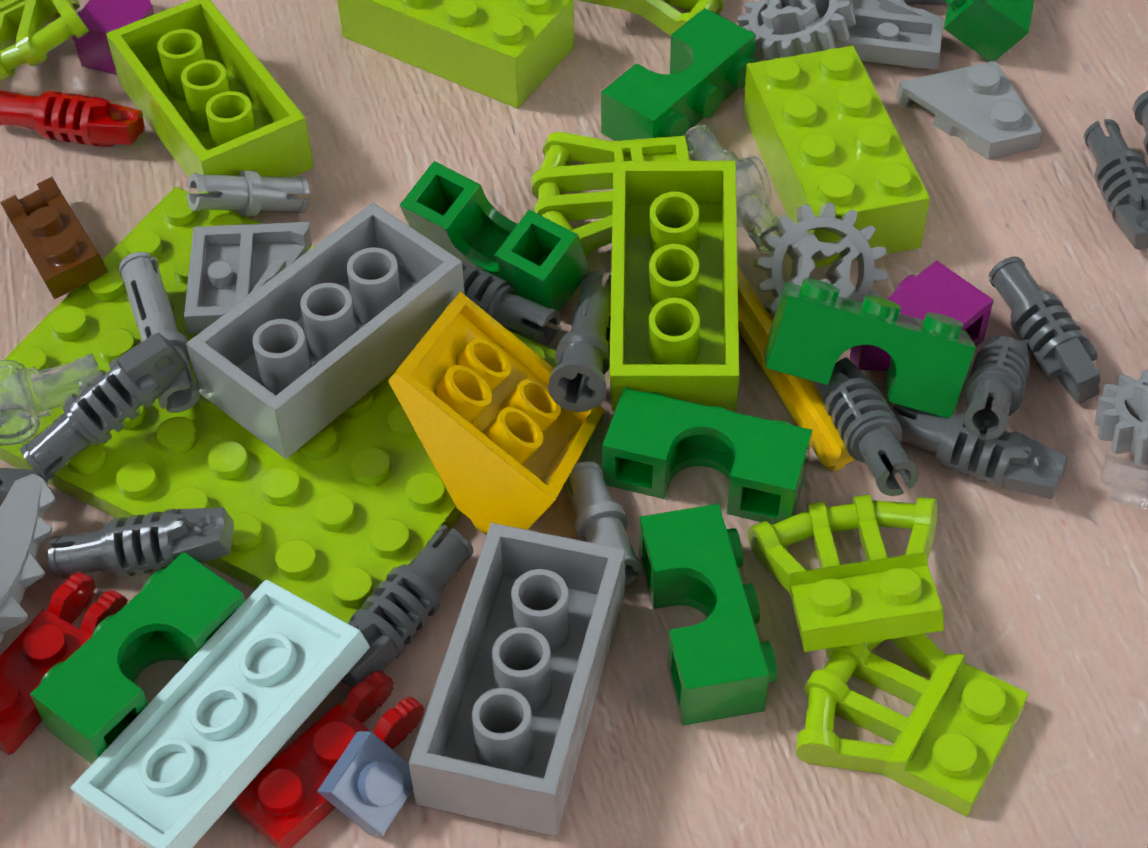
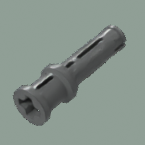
M592 271L581 280L580 294L571 332L565 334L558 343L555 355L557 366L551 372L548 383L550 396L555 403L573 412H585L596 408L603 401L606 391L604 374L610 368V345L606 339L611 319V275L609 274L604 288L601 286L603 271Z

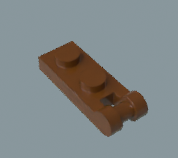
M50 177L37 184L39 190L19 200L15 194L1 201L0 204L55 300L109 271L64 198L54 178Z

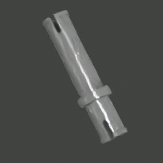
M147 252L132 253L120 262L119 272L126 286L130 306L141 336V342L155 333H160L176 348L187 363V367L157 397L162 409L166 407L167 412H183L192 408L200 398L198 387L190 370V357L186 346L188 340L183 334L178 332L170 301L162 282L157 258L155 256L151 258L150 253Z

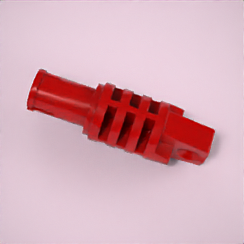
M0 90V125L33 129L44 139L96 147H114L115 144L132 145L145 130L141 110L110 103L109 100L104 98L52 90L44 92L40 96L23 95Z

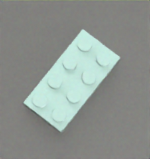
M265 579L70 788L85 805L146 848H193L365 654L370 646L360 630Z

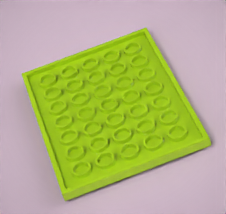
M175 186L103 259L109 272L71 291L0 363V459L18 469L34 470L22 455L20 448L36 435L43 432L54 420L64 413L62 407L66 404L65 399L71 394H76L77 396L82 394L80 391L82 385L86 382L94 384L96 382L94 375L100 370L105 372L111 370L109 363L112 360L119 358L141 343V336L136 326L126 286L119 272L120 262L125 257L136 252L150 253L151 258L154 256L157 258L162 282L170 301L178 332L190 341L199 334L188 333L184 319L193 228L262 223L248 217H243L241 214L231 210L192 211L187 201V193L190 192ZM510 331L552 367L555 368L557 366L556 350ZM189 361L190 370H191L193 379L195 380V383H196V379H195V376H194L192 364H191V361ZM395 371L287 459L283 458L200 394L199 401L192 408L179 413L167 412L166 407L162 409L158 398L155 399V403L149 408L141 405L138 408L140 415L134 420L127 417L124 420L126 427L120 432L114 429L111 430L112 438L107 443H100L98 446L91 443L48 480V484L114 518H129L133 515L146 516L148 513L164 512L170 509L225 508L234 521L230 554L203 563L254 589H257L267 579L347 624L351 616L357 610L362 609L364 601L369 596L374 595L376 587L381 582L386 581L388 573L393 568L403 564L409 565L414 557L416 558L427 545V542L440 526L446 525L451 530L463 514L455 506L388 382Z

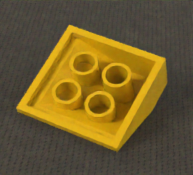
M460 291L388 382L457 509L470 518L475 527L486 535L491 523L528 530L556 500L603 416L605 409L598 405L589 411L573 412L555 403L548 389L549 379L554 367Z

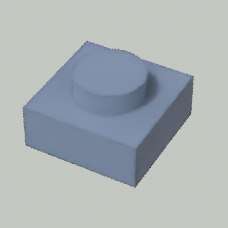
M357 731L317 792L368 835L383 836L412 792L413 785L409 764L374 733Z

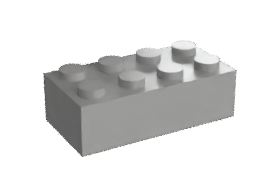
M372 202L186 343L199 393L275 452L287 459L395 371L460 291L465 295L462 261Z
M495 523L490 524L409 760L416 805L557 836L625 595V549Z

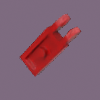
M76 572L74 575L71 574L70 578H66V582L63 585L61 584L53 593L48 609H42L0 656L1 751L9 756L14 754L42 722V718L30 693L40 685L44 675L56 664L65 662L89 640L96 627L105 618L117 614L127 604L128 599L126 596L115 590H109L107 593L104 592L101 597L99 596L98 601L94 602L86 611L79 629L73 626L72 623L80 616L82 610L85 607L87 608L88 603L92 601L91 598L95 594L94 589L96 586H94L95 581H93V578L82 572Z
M379 670L366 676L363 682L360 681L351 689L342 706L339 703L335 705L264 767L233 801L234 809L275 848H292L336 808L317 791L357 731L371 732L363 723L376 712L377 708L382 707V704L387 701L394 689L393 680L383 671L380 672ZM413 697L402 698L399 703H396L395 707L390 708L381 716L372 733L393 750L409 733H412L418 727V723L422 721L421 718L424 715L423 711L425 708Z

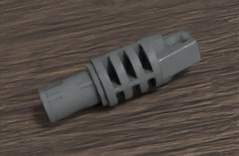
M1104 119V125L1109 136H1105L1099 121L1094 122L1087 128L1083 138L1097 163L1094 174L1096 184L1111 212L1114 222L1136 250L1147 248L1148 167L1146 162L1138 152L1128 148L1117 122L1111 119Z
M1009 257L1000 261L990 271L989 282L997 289L1012 311L1010 316L1011 327L1020 340L1027 342L1029 354L1037 362L1042 373L1048 380L1057 377L1077 404L1099 395L1100 373L1092 362L1098 358V353L1085 333L1081 331L1077 322L1072 319L1070 312L1063 306L1060 298L1048 291H1042L1021 258Z
M462 262L465 296L507 330L544 346H548L553 341L557 330L546 325L548 322L560 325L561 314L559 311L553 308L549 309L518 296V292L511 282Z
M155 333L119 358H115L109 363L111 370L108 372L100 370L94 375L96 380L94 384L86 382L80 387L82 394L79 396L71 394L65 399L66 404L62 407L64 413L54 420L43 432L36 435L20 448L24 458L37 473L42 474L46 480L51 479L68 461L79 452H82L91 443L96 446L100 443H107L112 438L111 430L114 429L120 432L126 427L124 420L127 417L134 420L140 415L138 408L141 405L149 408L155 403V399L187 367V363L160 333Z
M991 335L977 352L965 386V398L969 406L964 415V424L968 432L974 437L979 438L982 426H988L985 440L998 438L1007 427L1008 416L1019 409L1030 374L1028 345L1026 341L1014 339L1013 337L1007 338V336Z
M844 357L835 363L829 384L818 383L825 410L829 416H832V423L837 429L848 453L854 459L867 464L880 492L888 496L901 495L904 491L896 480L895 474L899 472L906 485L911 489L918 480L919 472L900 444L902 437L900 423L877 385L869 380L848 357Z
M893 405V410L897 411L893 413L902 428L901 442L936 454V461L940 462L942 467L950 470L956 469L959 473L966 476L973 475L977 480L992 482L994 486L1048 499H1052L1056 494L1066 470L1067 457L1024 434L1015 431L1011 433L1006 431V429L998 438L985 440L988 426H982L979 438L974 437L968 432L964 424V413L959 415L953 414L949 419L902 405Z
M225 508L170 509L164 512L148 513L146 516L133 515L129 518H115L107 523L103 530L53 537L49 543L53 548L48 549V562L51 571L59 579L69 578L71 574L74 575L76 572L85 574L109 571L119 577L149 574L153 571L165 569L182 552L187 553L201 563L230 554L234 521Z
M446 525L440 526L416 558L414 557L409 565L403 564L393 568L388 573L386 581L381 582L376 587L374 595L369 596L364 601L362 609L357 610L351 616L348 624L362 632L370 648L340 682L355 687L360 681L363 682L366 676L371 675L372 672L375 673L377 670L381 672L395 658L400 656L404 651L405 645L410 644L415 638L417 630H421L425 626L429 616L435 614L441 605L442 596L440 592L451 577L474 553L472 545L463 534L454 528L449 530Z

